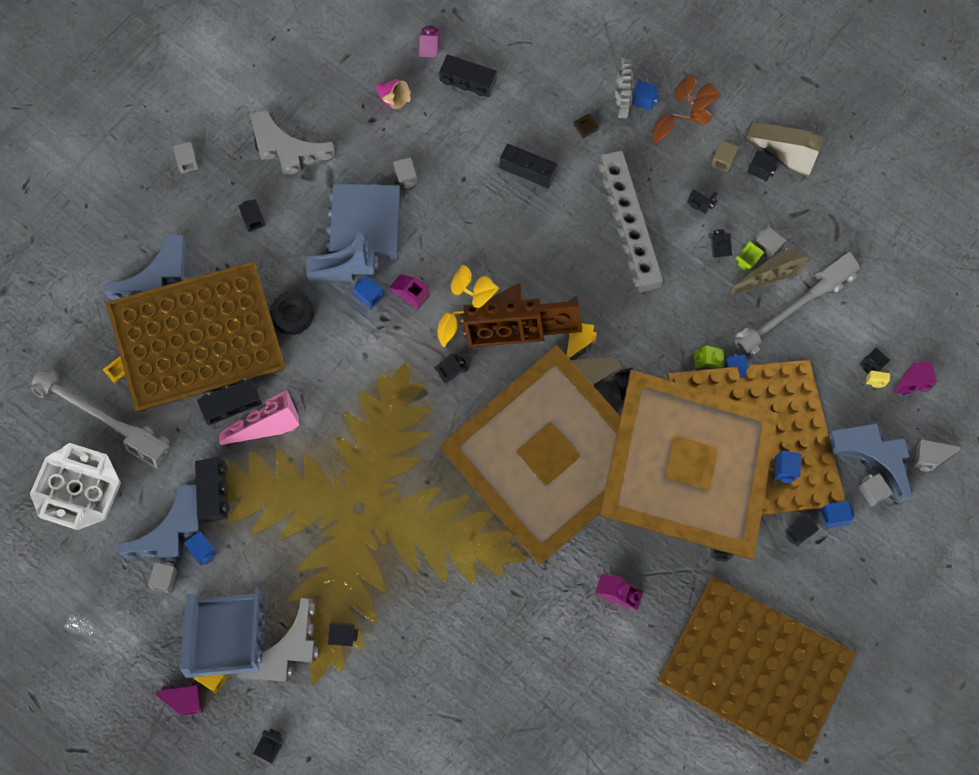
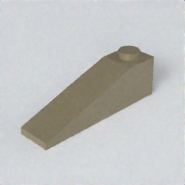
M615 357L571 360L593 386L597 382L605 381L622 370Z

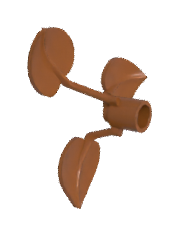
M688 74L677 85L674 91V98L677 101H681L686 97L693 104L690 111L692 117L678 114H663L653 127L652 138L654 144L657 145L673 129L675 124L674 118L690 120L693 123L697 120L702 125H706L711 120L712 113L706 110L705 107L721 97L716 87L711 83L705 84L699 89L696 99L693 100L689 93L695 89L697 81L693 74Z

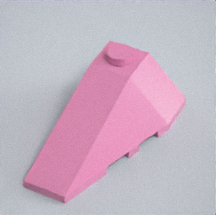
M285 390L265 401L266 405L258 411L256 409L250 411L245 420L239 419L219 432L220 445L279 435L296 429L299 426V416L288 391Z

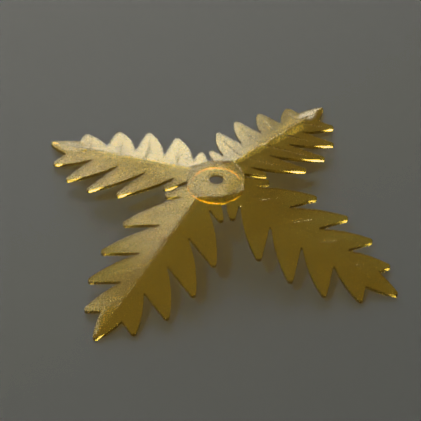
M406 362L396 371L392 379L378 374V390L382 402L362 391H358L361 407L372 426L349 412H344V417L351 434L363 449H359L339 436L336 437L339 451L348 468L354 474L353 476L344 470L341 471V475L348 488H344L337 475H333V488H331L321 468L308 454L304 455L305 483H303L294 464L281 449L276 450L277 478H275L267 463L253 450L249 452L250 475L235 463L223 459L228 468L226 474V482L229 488L227 502L242 497L228 518L229 523L249 517L268 505L251 530L252 535H255L276 525L295 511L279 535V538L282 540L304 530L323 515L324 517L318 525L319 529L326 527L334 520H338L337 524L323 532L324 538L336 537L315 549L297 566L298 571L328 568L308 579L288 598L290 602L300 601L301 598L313 599L322 597L314 602L315 614L311 616V624L316 629L309 640H317V645L320 646L319 657L316 658L315 662H310L312 685H316L329 664L339 671L344 670L342 646L328 645L330 622L354 623V629H358L357 641H353V644L361 650L365 648L361 630L348 604L374 623L379 622L372 600L363 583L356 575H360L381 592L386 591L378 566L364 544L366 543L372 549L378 550V545L370 532L372 529L375 530L377 537L383 545L387 544L386 531H388L398 553L414 573H418L417 540L427 562L443 583L448 582L445 548L459 571L473 585L476 584L474 555L488 570L500 578L503 577V562L519 563L527 561V557L508 544L514 535L510 530H493L480 533L493 516V510L476 512L452 523L468 502V495L445 501L424 512L425 509L440 492L439 487L416 492L396 503L394 502L401 495L400 491L380 497V494L396 487L395 483L382 482L405 473L422 461L421 457L391 456L413 448L430 436V432H398L414 425L431 412L429 407L403 408L413 401L424 388L423 384H409V367ZM356 503L364 504L365 510L363 513L357 514L353 511ZM294 619L293 622L288 626V630H290V628L292 627V625H293L295 619Z

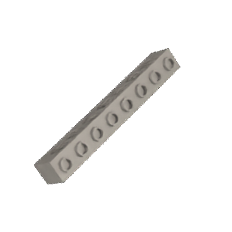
M623 151L601 155L598 169L600 173H603L604 189H608L609 205L613 206V218L619 225L617 227L618 235L620 238H623V251L629 258L627 260L628 268L634 274L632 277L635 287H638L639 293L659 289L663 279ZM625 220H631L633 223H627ZM630 236H636L638 239L634 240ZM640 252L643 256H638L635 253ZM640 269H646L648 272L644 273Z

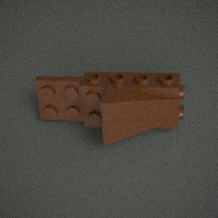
M521 283L493 296L479 308L473 305H464V313L460 314L461 325H464V337H467L469 348L545 341L544 335L582 332L579 301L541 304L540 298L524 300Z

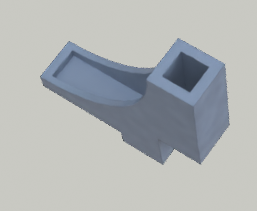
M356 233L354 242L341 251L327 255L307 256L308 281L353 282V275L374 274V268H378V256L374 255V249L368 248V240H365L364 233Z
M164 235V241L158 255L146 269L127 280L104 284V292L107 298L115 300L162 287L165 284L169 285L184 281L186 241L184 236Z
M877 424L834 430L828 435L833 454L854 456L872 464L889 480L899 501H906L912 496L913 487L908 482V469L906 464L903 463L910 455V448L906 444L905 438L882 442V431L878 429Z
M196 484L178 486L174 504L163 522L142 538L117 544V552L125 559L136 558V555L155 557L158 554V558L161 561L172 564L176 563V560H182L181 537L190 539L201 531V520L197 519Z

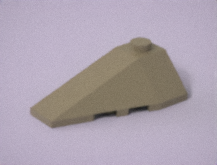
M752 122L746 138L762 150L771 153L777 158V161L780 160L785 163L791 171L809 177L824 136L806 130Z
M787 248L783 249L735 284L730 295L732 297L800 275L808 259L796 248L790 250Z

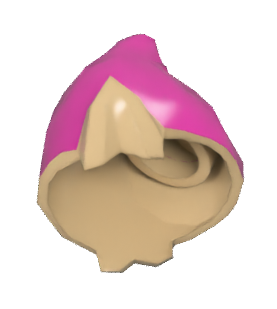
M394 79L386 83H376L379 96L387 106L398 110L407 102H410L411 90H409L405 81Z

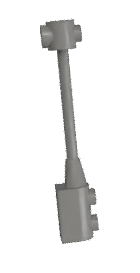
M851 252L841 254L814 274L818 281L809 289L808 293L757 331L748 329V327L739 330L735 334V345L738 350L745 355L748 353L751 356L760 350L758 347L762 343L760 337L809 300L832 290L836 293L844 287L842 283L845 280L851 282L858 277L856 272L859 271V265Z
M52 369L48 372L40 370L34 376L31 390L37 396L43 398L45 395L51 396L56 393L111 426L125 439V450L156 469L167 458L171 447L169 446L170 441L166 437L160 436L157 439L152 436L154 434L153 430L147 426L141 429L114 420L59 387V375Z

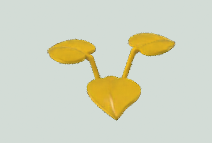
M466 265L459 267L451 282L452 293L460 295L463 291L473 297L472 305L476 308L483 306L499 289L489 277L482 276L474 286V293L469 291L466 287L471 282V271ZM464 311L453 312L452 315L446 312L440 319L437 334L443 347H446V344L457 331L458 319L456 316L464 313Z

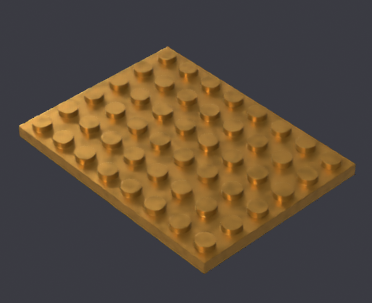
M255 261L105 302L136 412L214 391L224 386L235 385L242 379H255L286 370Z
M711 576L657 683L800 762L806 763L857 653Z

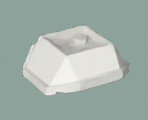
M69 443L62 449L45 457L30 496L39 518L80 530L106 520L121 482L107 454ZM76 486H81L77 493H73V489Z

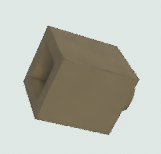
M722 140L711 166L728 173L739 147L735 146L732 142Z

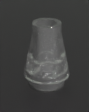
M70 613L64 625V629L68 630V633L91 637L97 625L92 624L77 613L75 615Z

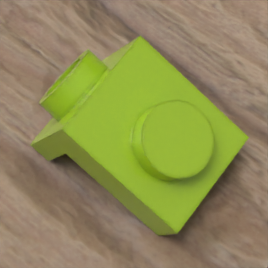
M749 241L739 256H736L735 259L738 260L737 265L745 271L747 268L752 270L765 252Z
M706 345L694 351L695 368L700 369L704 366L715 369L724 368V350Z

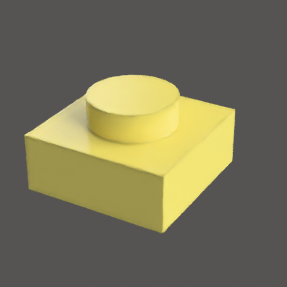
M870 371L866 377V384L872 385L875 388L885 387L890 381V373Z

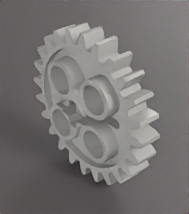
M622 58L620 71H618L616 78V87H619V89H615V98L618 106V118H627L629 106H631L633 99V90L630 88H634V79L631 71V59Z

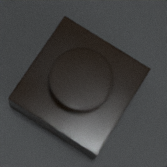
M590 114L574 121V126L582 138L591 135L599 129V126Z

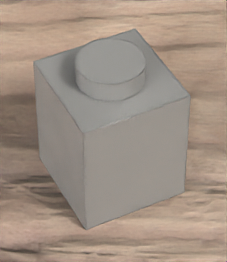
M182 142L173 146L180 173L199 169L191 142Z
M411 157L393 162L394 173L400 189H409L417 185V175Z
M770 227L765 232L761 230L755 237L757 240L755 245L765 252L764 255L768 259L778 254L786 242L783 237Z
M880 473L874 477L872 474L862 479L863 483L858 487L871 507L887 499L892 494Z
M162 561L161 564L155 562L148 583L151 590L171 594L178 573L177 569L173 567L174 564Z

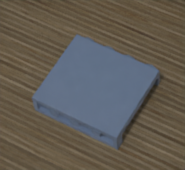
M333 184V191H330L329 194L332 207H329L328 210L331 224L327 226V234L330 235V241L326 243V251L330 252V254L341 251L354 242L356 233H364L365 240H368V248L374 249V255H390V260H398L400 186Z
M258 587L255 588V594L198 599L195 594H186L180 670L186 678L259 671V663L263 661L260 645L264 642L261 627L265 623L262 609L266 605L265 595L261 594Z

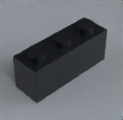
M448 54L439 71V81L446 85L459 87L464 91L474 92L479 96L490 97L497 80L496 70Z
M507 143L500 157L499 168L549 189L556 175L557 163Z
M252 378L242 379L233 386H224L218 392L204 394L197 400L208 426L262 405Z
M217 457L195 461L197 519L204 522L228 519L230 510L227 502L229 488L226 482L228 468L225 461Z

